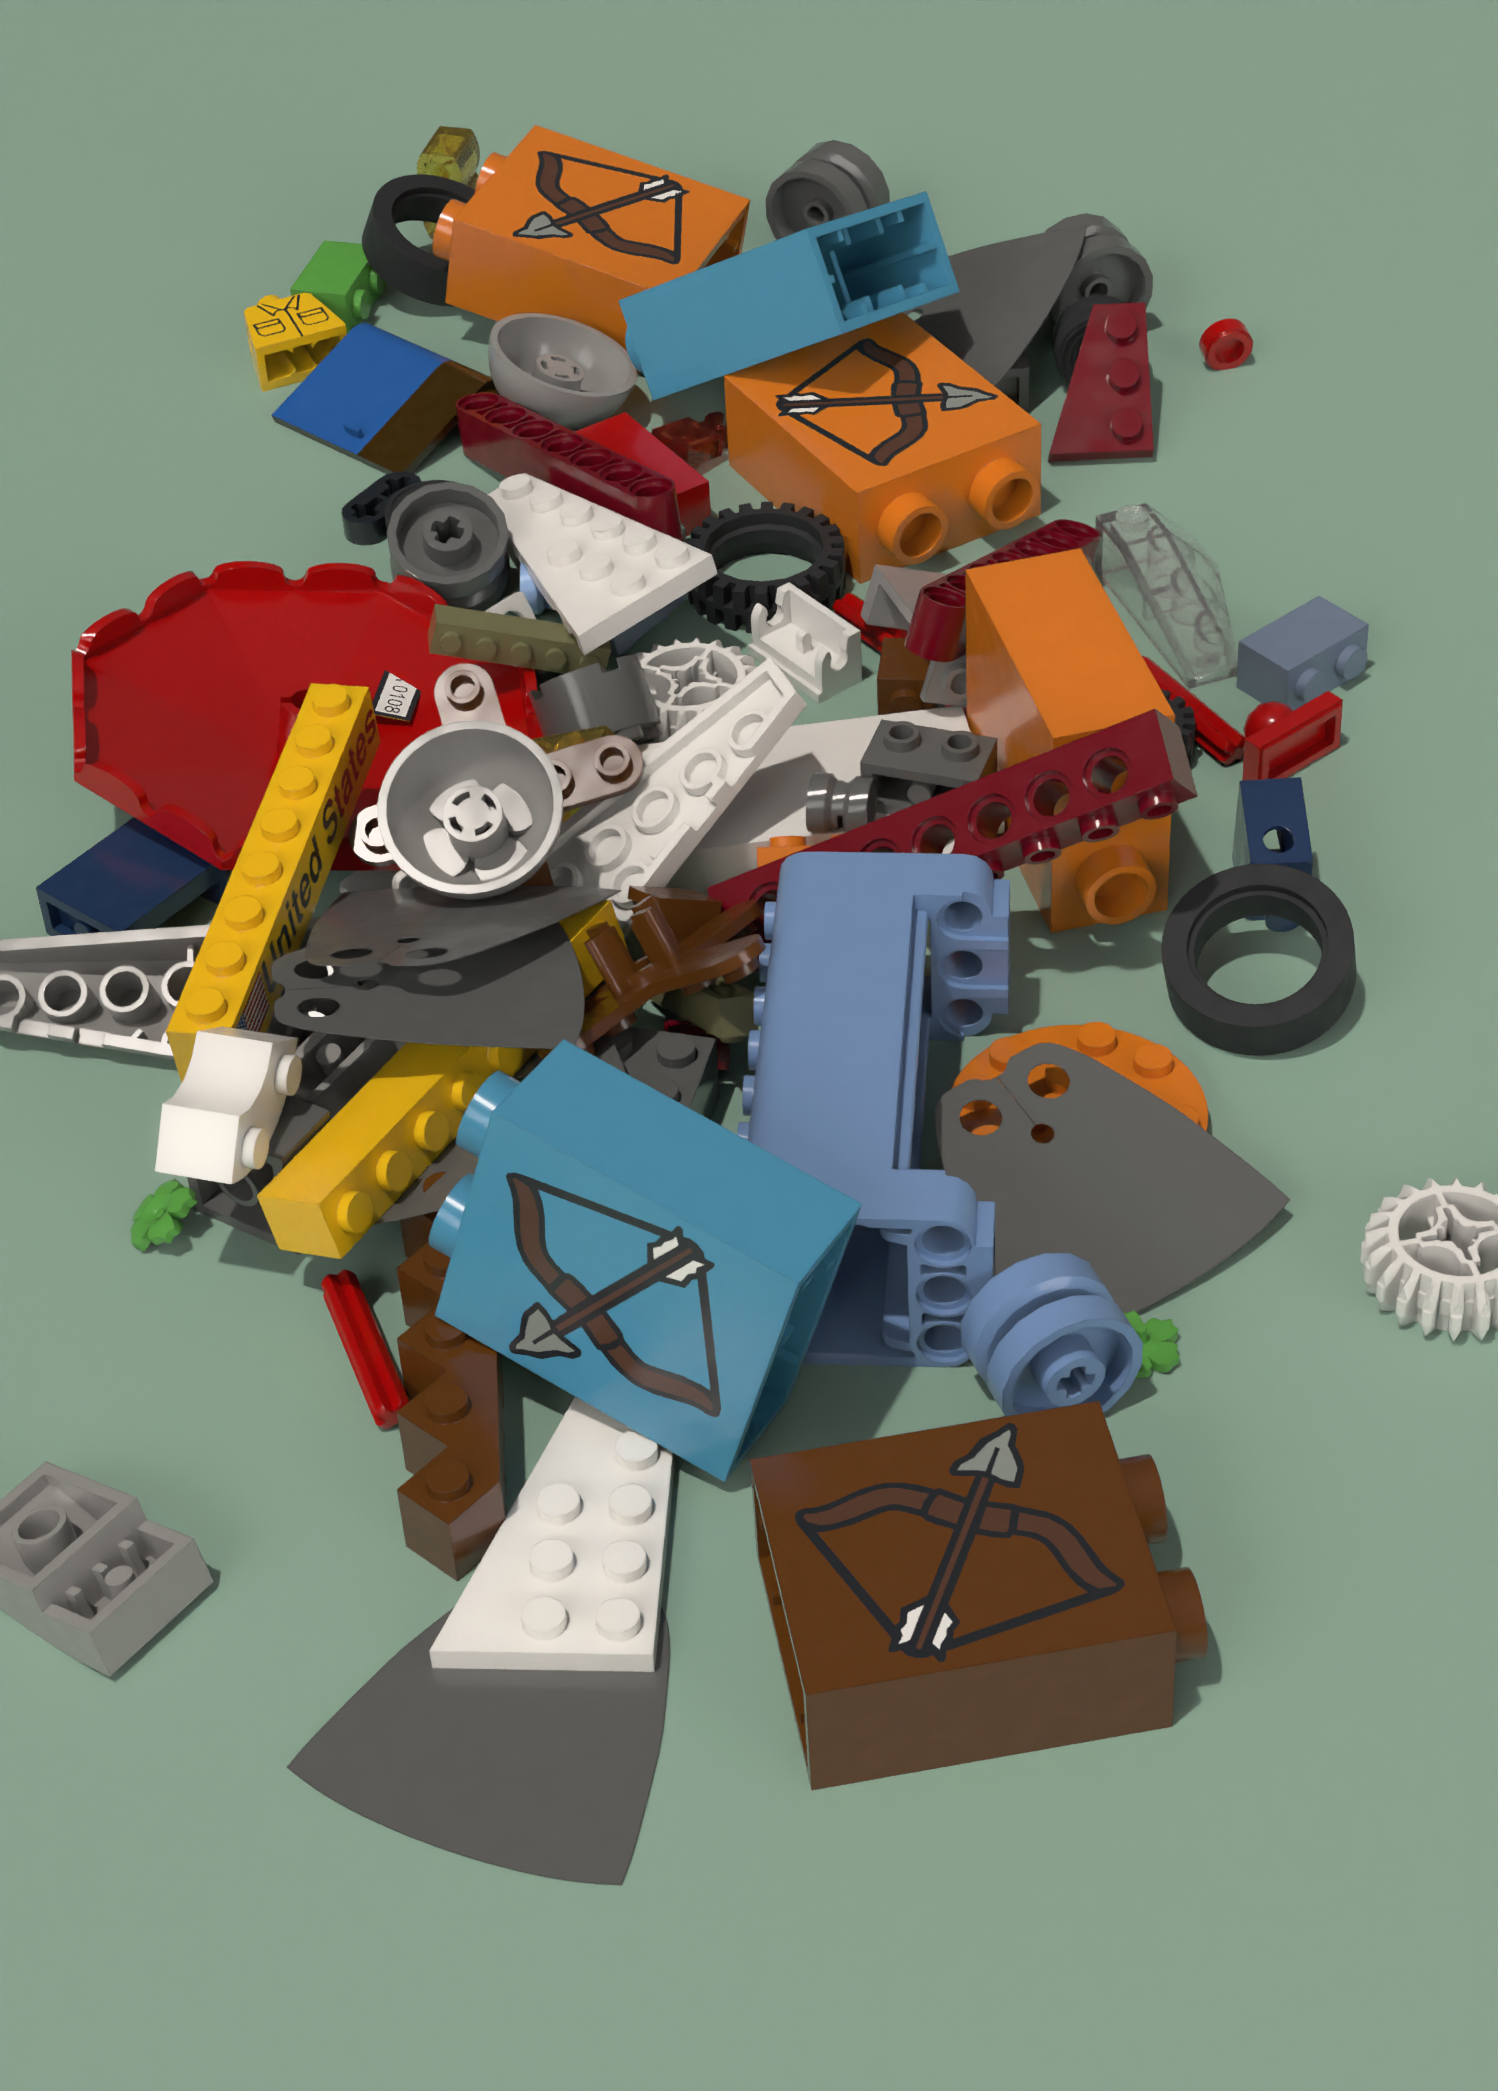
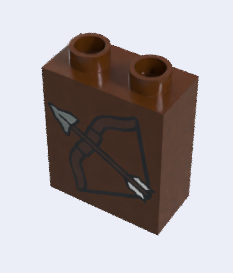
M1100 1401L750 1459L757 1559L811 1791L1172 1727L1175 1663L1202 1659L1207 1655L1208 1635L1204 1607L1198 1584L1189 1567L1157 1572L1148 1545L1162 1543L1167 1539V1511L1160 1476L1150 1454L1118 1458Z

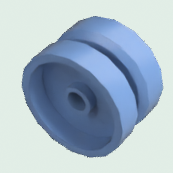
M1043 1253L1011 1265L991 1278L970 1301L960 1323L961 1346L987 1384V1388L1005 1416L1100 1401L1104 1413L1132 1386L1142 1365L1143 1343L1118 1304L1114 1303L1112 1296L1091 1264L1071 1253Z

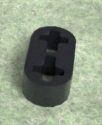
M410 472L386 474L347 502L341 512L346 539L357 545H373L386 540L385 507L388 500L400 489L422 482L420 477Z

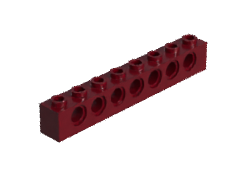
M1152 709L795 853L869 852L942 854L945 845L954 839V846L950 854L977 856L984 860L992 869L994 879H1002L1005 875L1004 872L1025 863L1036 865L1050 862L1061 855V849L1079 842L1107 840L1118 834L1120 831L1119 827L1141 818L1153 820L1169 816L1177 811L1178 804L1198 797L1180 727L1157 709ZM1127 771V779L1124 785L1119 790L1111 793L1115 778L1120 773ZM1069 793L1066 807L1059 814L1054 815V809L1058 800ZM1011 816V824L1008 830L997 838L1001 823ZM793 854L707 888L708 895L722 901L720 913L742 902L755 899L762 913L753 921L757 929L751 935L759 934L764 943H771V940H765L764 936L765 903L776 902L781 864L787 857Z

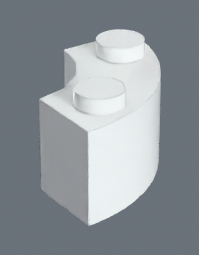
M224 1026L197 1031L192 1058L185 1078L174 1096L162 1104L155 1172L234 1184L244 1178L252 1169H261L266 1161L269 1141L279 1121L286 1096H293L301 1081L302 1063L300 1057L295 1055L298 1038Z

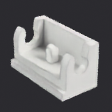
M790 582L777 588L775 599L777 611L771 620L767 621L768 612L760 603L754 606L751 614L752 643L748 645V654L760 663L771 657L792 685L819 704L862 681L861 633L859 629Z

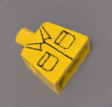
M300 293L285 298L267 295L261 298L257 305L247 307L244 310L250 354L262 392L304 381L347 335L346 324L311 293Z

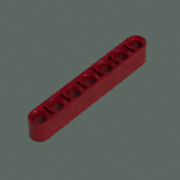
M491 392L466 395L456 402L463 454L466 457L507 478L526 473L677 540L682 537L676 486L672 479L498 394Z
M1067 519L1055 520L923 586L920 589L904 645L906 649L918 657L935 662H951L966 654V569L1079 548L1082 549L1092 567L1101 538L1100 532L1078 521Z

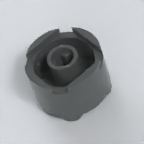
M638 655L616 658L619 668L609 672L606 671L605 667H601L600 663L576 669L539 685L541 691L531 690L528 693L548 753L608 735L624 736L632 740L636 745L646 744L660 737L656 725L660 724L661 721Z

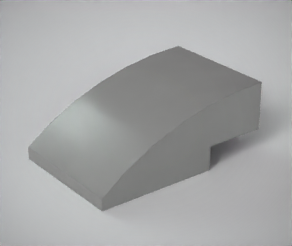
M45 1461L0 1500V1609L55 1648L109 1677L214 1582L194 1538L147 1520L137 1497Z

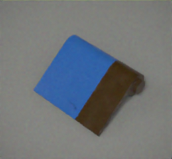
M361 323L347 333L271 416L276 423L383 473H413L458 423L456 402L460 398L481 392H491L498 395L499 393L492 377L374 325Z

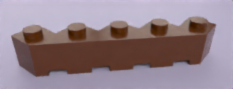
M446 1171L430 1175L423 1183V1192L425 1193ZM436 1211L400 1220L405 1256L408 1259L397 1267L405 1324L410 1328L397 1338L404 1388L407 1396L412 1400L397 1412L405 1467L406 1470L414 1475L397 1489L406 1547L458 1582L481 1562L507 1516L503 1423V1364L501 1353L435 1316L450 1262L449 1257L429 1246V1234L438 1213Z

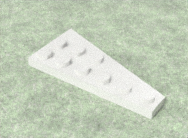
M526 473L504 479L498 489L487 494L494 499L505 514L509 542L513 547L515 556L520 563L524 562L529 576L551 608L558 611L563 625L569 634L573 633L576 637L578 647L584 656L717 575L712 554Z
M771 657L766 659L644 757V773L641 781L633 790L620 796L583 806L562 823L558 840L547 859L554 886L622 890L606 900H611L624 938L632 929L630 926L632 922L630 916L634 913L631 908L637 904V902L627 899L629 886L664 888L807 706V703Z
M575 1397L429 1650L432 1668L655 1672L676 1454Z

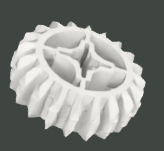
M698 637L691 643H681L675 639L673 645L666 647L653 644L651 653H635L639 657L661 721L660 724L656 725L660 737L646 744L666 741L756 668L754 657L742 655L739 646L723 648L720 640L706 644L701 643Z
M1456 1176L1450 1185L1440 1186L1428 1177L1422 1190L1409 1185H1403L1397 1198L1384 1197L1378 1212L1371 1214L1370 1221L1365 1227V1237L1361 1244L1360 1255L1367 1292L1376 1294L1379 1310H1395L1399 1326L1412 1322L1420 1323L1425 1337L1435 1329L1448 1331L1453 1342L1462 1331H1470L1482 1341L1490 1326L1498 1330V1194L1493 1195L1487 1192L1484 1181L1475 1188L1462 1186Z

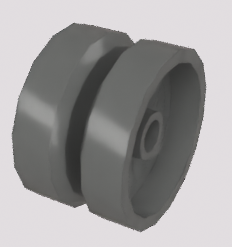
M836 140L821 142L813 146L771 183L765 199L766 218L774 237L778 240L807 228L890 203V191L882 171L869 155L852 144Z
M1084 213L1066 217L1045 231L1050 232L1087 225L1083 244L1075 265L1059 297L1047 315L1053 326H1055L1057 319L1067 307L1089 296L1107 295L1119 298L1126 303L1145 302L1146 308L1149 304L1153 290V275L1146 259L1129 243L1121 230L1104 216Z
M444 482L426 485L412 492L395 508L387 529L392 580L397 575L411 577L433 589L442 596L448 606L485 611L502 600L506 595L511 576L508 554L509 534L505 514L491 496L471 485Z

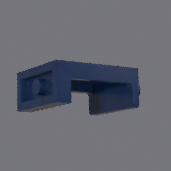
M133 817L38 885L36 891L46 933L50 936L155 929L198 896L219 905L229 881V870H220Z

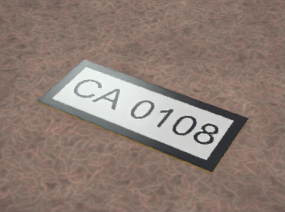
M385 670L372 701L374 713L378 716L410 722L421 691Z

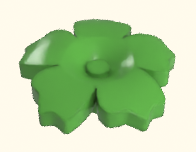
M176 1179L161 1184L155 1190L154 1195H147L135 1211L132 1218L134 1224L130 1230L131 1244L143 1252L151 1242L156 1245L162 1242L170 1244L173 1238L180 1234L184 1226L178 1219L186 1217L190 1208L197 1204L195 1199L196 1193L192 1189L184 1187Z
M1136 1311L1124 1313L1143 1343L1142 1365L1135 1379L1150 1377L1152 1370L1162 1373L1169 1372L1174 1366L1179 1364L1178 1345L1174 1343L1178 1338V1328L1173 1325L1172 1319L1161 1321L1157 1318H1151L1145 1324Z

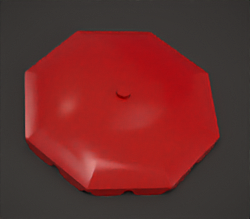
M258 561L223 563L217 565L209 577L199 579L193 571H186L168 579L153 590L147 597L145 607L139 615L128 608L113 611L88 627L81 635L76 650L71 649L74 781L220 870H233L311 683L369 687L371 700L373 701L386 670L421 691L410 722L375 715L380 744L331 866V871L401 870L396 863L387 866H372L362 862L355 855L350 845L349 828L353 819L361 811L377 805L384 777L402 750L421 735L443 726L434 697V688L439 676L449 667L469 663L483 668L493 681L506 726L532 739L546 754L548 750L528 695L531 690L537 691L535 669L429 653L428 630L434 605L448 606L447 602L433 589L411 577L397 575L392 583L384 582L377 578L374 569L364 565L353 563L319 564L309 567L305 575L299 580L287 578L280 566Z

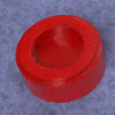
M1232 318L1222 319L1213 323L1204 331L1199 341V349L1206 363L1212 369H1233L1241 365L1249 357L1253 349V339L1241 321Z

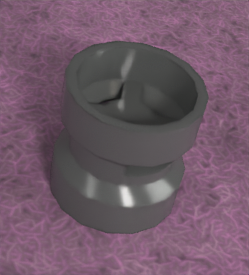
M814 772L812 774L806 800V827L808 832L827 834L832 829L844 828L848 832L875 821L877 781L874 777L856 776L848 783L838 780L833 773Z

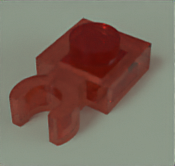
M722 412L709 413L702 422L686 417L654 428L651 433L692 468L722 456L723 448H728L727 425H723L724 414Z

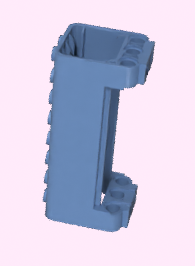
M795 853L787 857L781 864L776 902L765 903L764 936L765 940H771V943H764L766 949L759 955V962L761 964L759 966L760 982H766V986H755L753 1009L754 1025L761 1026V1030H750L748 1040L749 1070H756L755 1076H744L742 1093L743 1115L750 1116V1122H739L737 1135L863 1204L803 1363L943 1368L958 1366L969 1359L961 1346L960 1323L970 1301L991 1278L996 1276L995 1202L977 1201L975 1191L967 1182L958 1177L947 1176L945 1170H920L929 1040L964 1041V1036L976 1035L985 1030L991 1022L992 1014H1008L1010 988V880L994 879L992 869L984 860L968 854ZM928 920H930L931 975L924 976Z

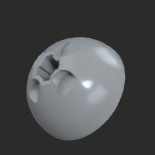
M540 313L515 314L499 320L493 326L488 343L489 369L499 395L572 431L583 429L611 417L628 399L638 378V370L631 362L628 352L621 345L604 333L571 319Z
M471 720L454 722L437 727L421 735L403 749L393 761L384 777L377 803L378 826L383 843L394 862L409 878L420 886L436 894L455 899L480 900L507 893L522 885L542 867L550 856L562 826L563 795L557 771L547 754L538 744L523 733L503 724L490 721ZM488 826L491 827L486 832L476 836V834L483 832Z

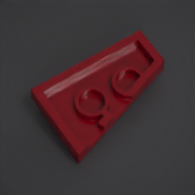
M1145 302L1093 305L1052 441L1048 462L1149 458L1153 456L1154 445Z

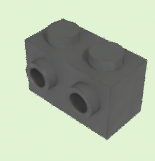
M881 719L860 761L861 776L874 777L877 781L876 812L890 815L997 772V738L974 735L967 731H950L919 726L907 721L895 722Z

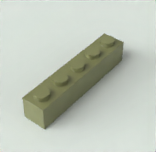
M439 604L434 605L428 630L429 653L564 674L595 663H600L601 667L607 668L611 653L609 640L584 656L578 647L576 637L573 633L569 634L561 623Z
M722 976L704 989L690 995H684L682 989L679 988L655 995L650 999L662 1006L664 1010L677 1014L678 1018H684L691 1022L692 1026H698L705 1030L707 1034L720 1038L723 1043L742 1042L745 1040V1036L749 1035L750 1030H758V1025H754V993L734 982L725 983Z

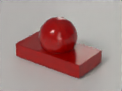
M1326 691L1294 711L1289 705L1276 701L1262 703L1248 714L1243 728L1245 742L1242 781L1287 778L1340 746L1343 699L1330 691Z

